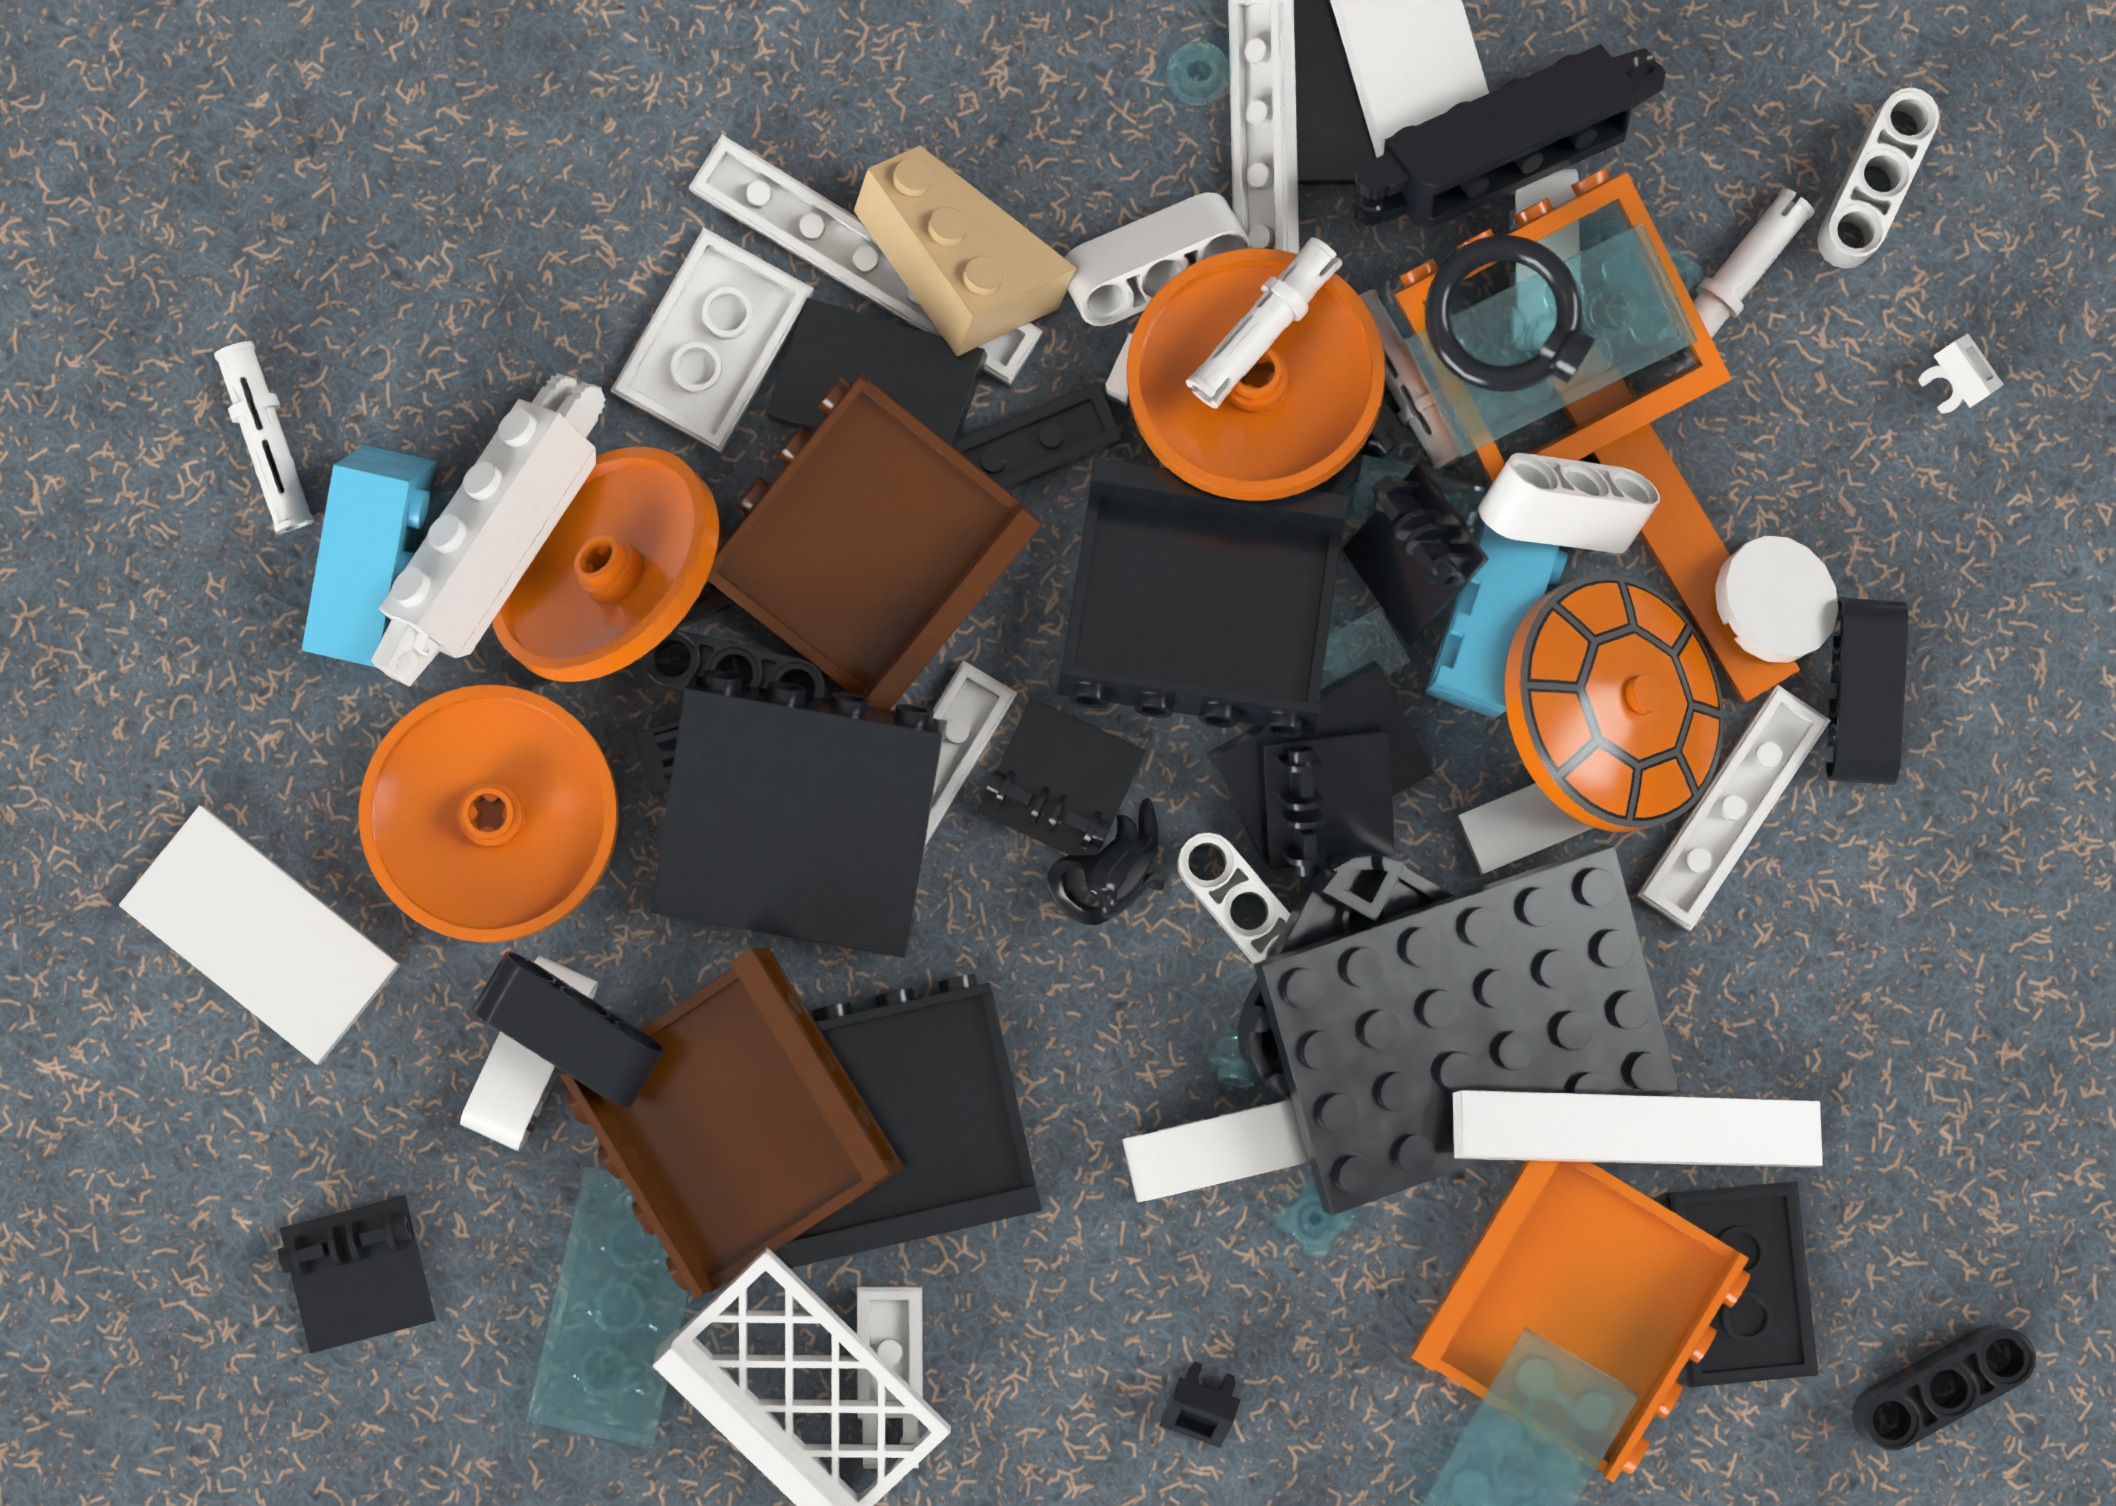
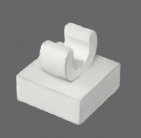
M1969 334L1955 340L1933 355L1939 364L1924 371L1918 380L1922 387L1938 377L1945 378L1951 383L1953 388L1952 395L1937 407L1940 413L1951 412L1964 402L1971 408L2004 385Z

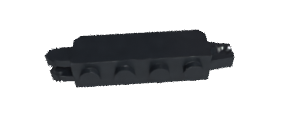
M1599 44L1577 55H1567L1558 60L1554 65L1525 78L1510 80L1500 89L1471 102L1458 103L1446 113L1419 125L1406 126L1393 136L1385 139L1384 154L1370 160V164L1364 163L1363 167H1358V172H1355L1354 182L1357 184V193L1352 201L1354 219L1364 223L1365 226L1372 225L1374 227L1375 224L1381 225L1382 221L1388 222L1407 214L1415 225L1434 228L1625 141L1632 109L1663 90L1666 72L1646 48L1611 57L1606 49Z

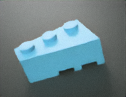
M364 445L333 465L302 651L376 667L371 662V659L391 622V619L378 610V608L392 589L397 576L404 571L416 553L421 529L428 511L429 496L438 462Z
M1482 521L1476 541L1489 560L1457 594L1423 694L1496 719L1506 711L1504 692L1505 669L1508 652L1516 629L1529 609L1545 595L1547 587L1553 589L1557 587L1567 561L1568 553L1560 551V546L1520 541L1504 537Z

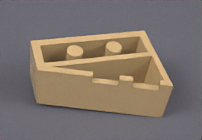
M917 146L867 169L854 212L956 356H960L975 347H979L1060 308L1077 268L922 146Z

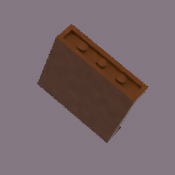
M859 371L850 383L841 376L827 391L817 405L825 414L810 433L800 426L789 438L777 455L785 464L768 483L762 477H759L747 490L736 506L744 514L728 533L719 526L717 551L706 583L708 581L848 692L870 699L869 707L890 710L1042 526L1038 514Z
M769 947L749 949L730 962L731 969L640 1028L641 1031L662 1045L665 1052L631 1107H624L604 1098L565 1072L560 1075L569 1089L565 1092V1099L569 1108L580 1122L586 1125L589 1123L602 1144L598 1148V1152L604 1166L613 1177L618 1180H624L636 1200L632 1203L635 1217L647 1233L657 1235L669 1255L666 1258V1266L670 1275L684 1291L690 1290L695 1299L713 1293L732 1281L766 1247L775 1253L905 1169Z

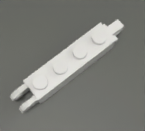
M556 373V376L551 375V379L546 381L547 385L541 388L532 403L518 399L511 411L502 419L497 432L475 465L468 470L463 483L441 516L431 525L426 538L404 571L397 576L392 589L378 608V610L391 619V622L371 662L387 676L410 687L439 652L454 658L472 653L596 465L595 446L586 437L598 421V415L602 414V409L606 407L604 402L607 399L604 398L602 387L583 381L578 385L576 378Z

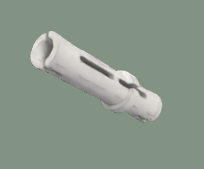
M1782 188L1776 200L1714 277H1705L1698 285L1697 293L1699 295L1693 303L1711 339L1728 318L1736 319L1744 309L1741 301L1806 220L1810 219L1814 214V209L1803 197H1800L1796 204L1792 201L1796 196V192ZM1676 323L1672 329L1666 332V339L1678 351L1684 344L1687 348L1683 355L1695 360Z
M1310 238L1296 255L1297 257L1277 278L1271 276L1261 287L1263 294L1255 302V305L1239 320L1206 361L1186 380L1187 386L1193 389L1192 392L1201 401L1212 408H1218L1232 391V388L1268 350L1280 333L1293 320L1299 322L1309 311L1307 304L1315 296L1314 294L1342 266L1341 259L1335 257L1337 254L1327 244L1317 238Z
M1376 289L1364 292L1359 296L1372 314L1383 344L1385 384L1401 409L1397 417L1403 426H1411L1433 463L1434 470L1440 472L1465 458L1471 453V449L1469 446H1466L1443 407L1446 401L1440 389L1433 390L1406 341L1402 338L1380 301Z
M240 342L216 351L214 356L219 362L233 404L228 408L231 421L240 424L256 476L259 479L275 524L276 534H283L310 525L315 520L307 505L295 469L294 460L290 454L276 414V410L280 408L277 394L269 393L254 351L255 346L253 342ZM246 383H248L252 399L263 426L262 430L259 429L245 388ZM267 445L270 446L277 470L279 472L284 487L283 493H281L276 475L274 473L266 449Z

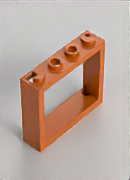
M1606 168L1572 184L1571 187L1576 197L1553 208L1549 199L1546 198L1517 213L1513 217L1519 227L1504 235L1520 236L1537 242L1615 200L1696 363L1526 452L1528 454L1578 461L1732 380L1628 172L1617 174L1610 178ZM1489 228L1471 237L1470 239L1460 243L1456 247L1457 249H1460L1468 243H1471L1475 240L1484 237L1494 236L1491 228ZM1431 259L1399 276L1404 287L1392 293L1391 296L1489 487H1491L1506 463L1464 382L1452 374L1439 360L1427 335L1423 301L1426 300L1430 284L1439 270L1434 259ZM1497 262L1488 263L1475 269L1465 279Z

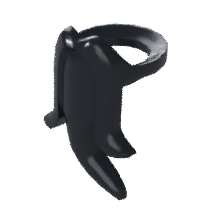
M1146 798L1141 802L1138 816V831L1137 825L1131 818L1126 815H1117L1116 837L1097 855H1067L1058 859L1047 873L1049 892L1058 907L1070 918L1087 925H1099L1130 907L1148 887L1153 890L1162 891L1165 884L1163 875L1158 872L1146 873L1157 854L1159 844L1158 823L1150 798ZM1071 868L1084 870L1088 891L1100 900L1099 907L1088 906L1073 896L1065 881L1067 870Z

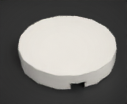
M1763 536L1739 547L1721 565L1715 585L1717 611L1723 624H1730L1732 630L1738 636L1734 640L1744 651L1767 662L1789 663L1819 649L1833 633L1838 615L1836 587L1825 564L1808 547L1788 537Z

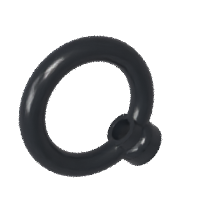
M1495 235L1466 244L1454 252L1441 265L1427 293L1425 325L1434 352L1452 374L1480 389L1497 392L1517 391L1541 383L1551 375L1568 384L1596 340L1581 330L1583 319L1582 299L1579 287L1570 269L1549 248L1528 238L1513 235ZM1498 261L1516 262L1533 269L1550 287L1556 304L1555 327L1541 350L1524 362L1506 366L1488 364L1468 353L1458 341L1451 321L1452 301L1461 282L1475 269Z

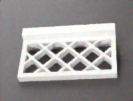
M768 1247L752 1260L680 1331L678 1329L673 1331L658 1346L652 1365L796 1506H874L951 1433V1426ZM765 1270L785 1289V1310H747V1288ZM739 1296V1310H725ZM794 1298L807 1311H794ZM711 1322L739 1323V1355L712 1354L696 1336ZM747 1323H785V1355H748ZM794 1323H820L832 1334V1355H794ZM840 1343L853 1356L840 1355ZM726 1367H739V1379ZM748 1367L785 1368V1399H758L748 1389ZM794 1368H832V1400L794 1399ZM840 1368H863L869 1370L878 1379V1400H840ZM886 1388L898 1400H886ZM773 1412H785V1424ZM794 1412L832 1413V1444H805L794 1434ZM840 1413H878V1444H840ZM886 1413H913L929 1430L913 1445L885 1444ZM819 1457H832V1469ZM840 1457L878 1458V1478L858 1496L839 1477ZM885 1458H898L885 1471Z

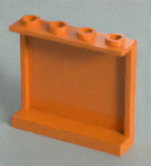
M1525 1160L1411 1349L1410 1356L1431 1371L1437 1370L1599 1470L1606 1479L1614 1483L1621 1470L1631 1475L1645 1455L1650 1441L1642 1436L1655 1414L1665 1419L1677 1402L1683 1390V1385L1676 1382V1379L1688 1359L1698 1363L1709 1349L1717 1333V1330L1709 1326L1722 1303L1731 1308L1742 1294L1751 1276L1743 1270L1749 1258L1592 1162Z

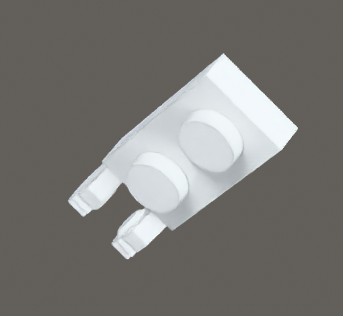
M922 1285L858 1286L857 1335L923 1398ZM857 1368V1400H878V1379L869 1370ZM886 1388V1400H898ZM858 1413V1418H862L863 1444H878V1413ZM886 1413V1418H903V1437L900 1440V1445H913L919 1440V1419L913 1413ZM863 1457V1468L878 1469V1458Z

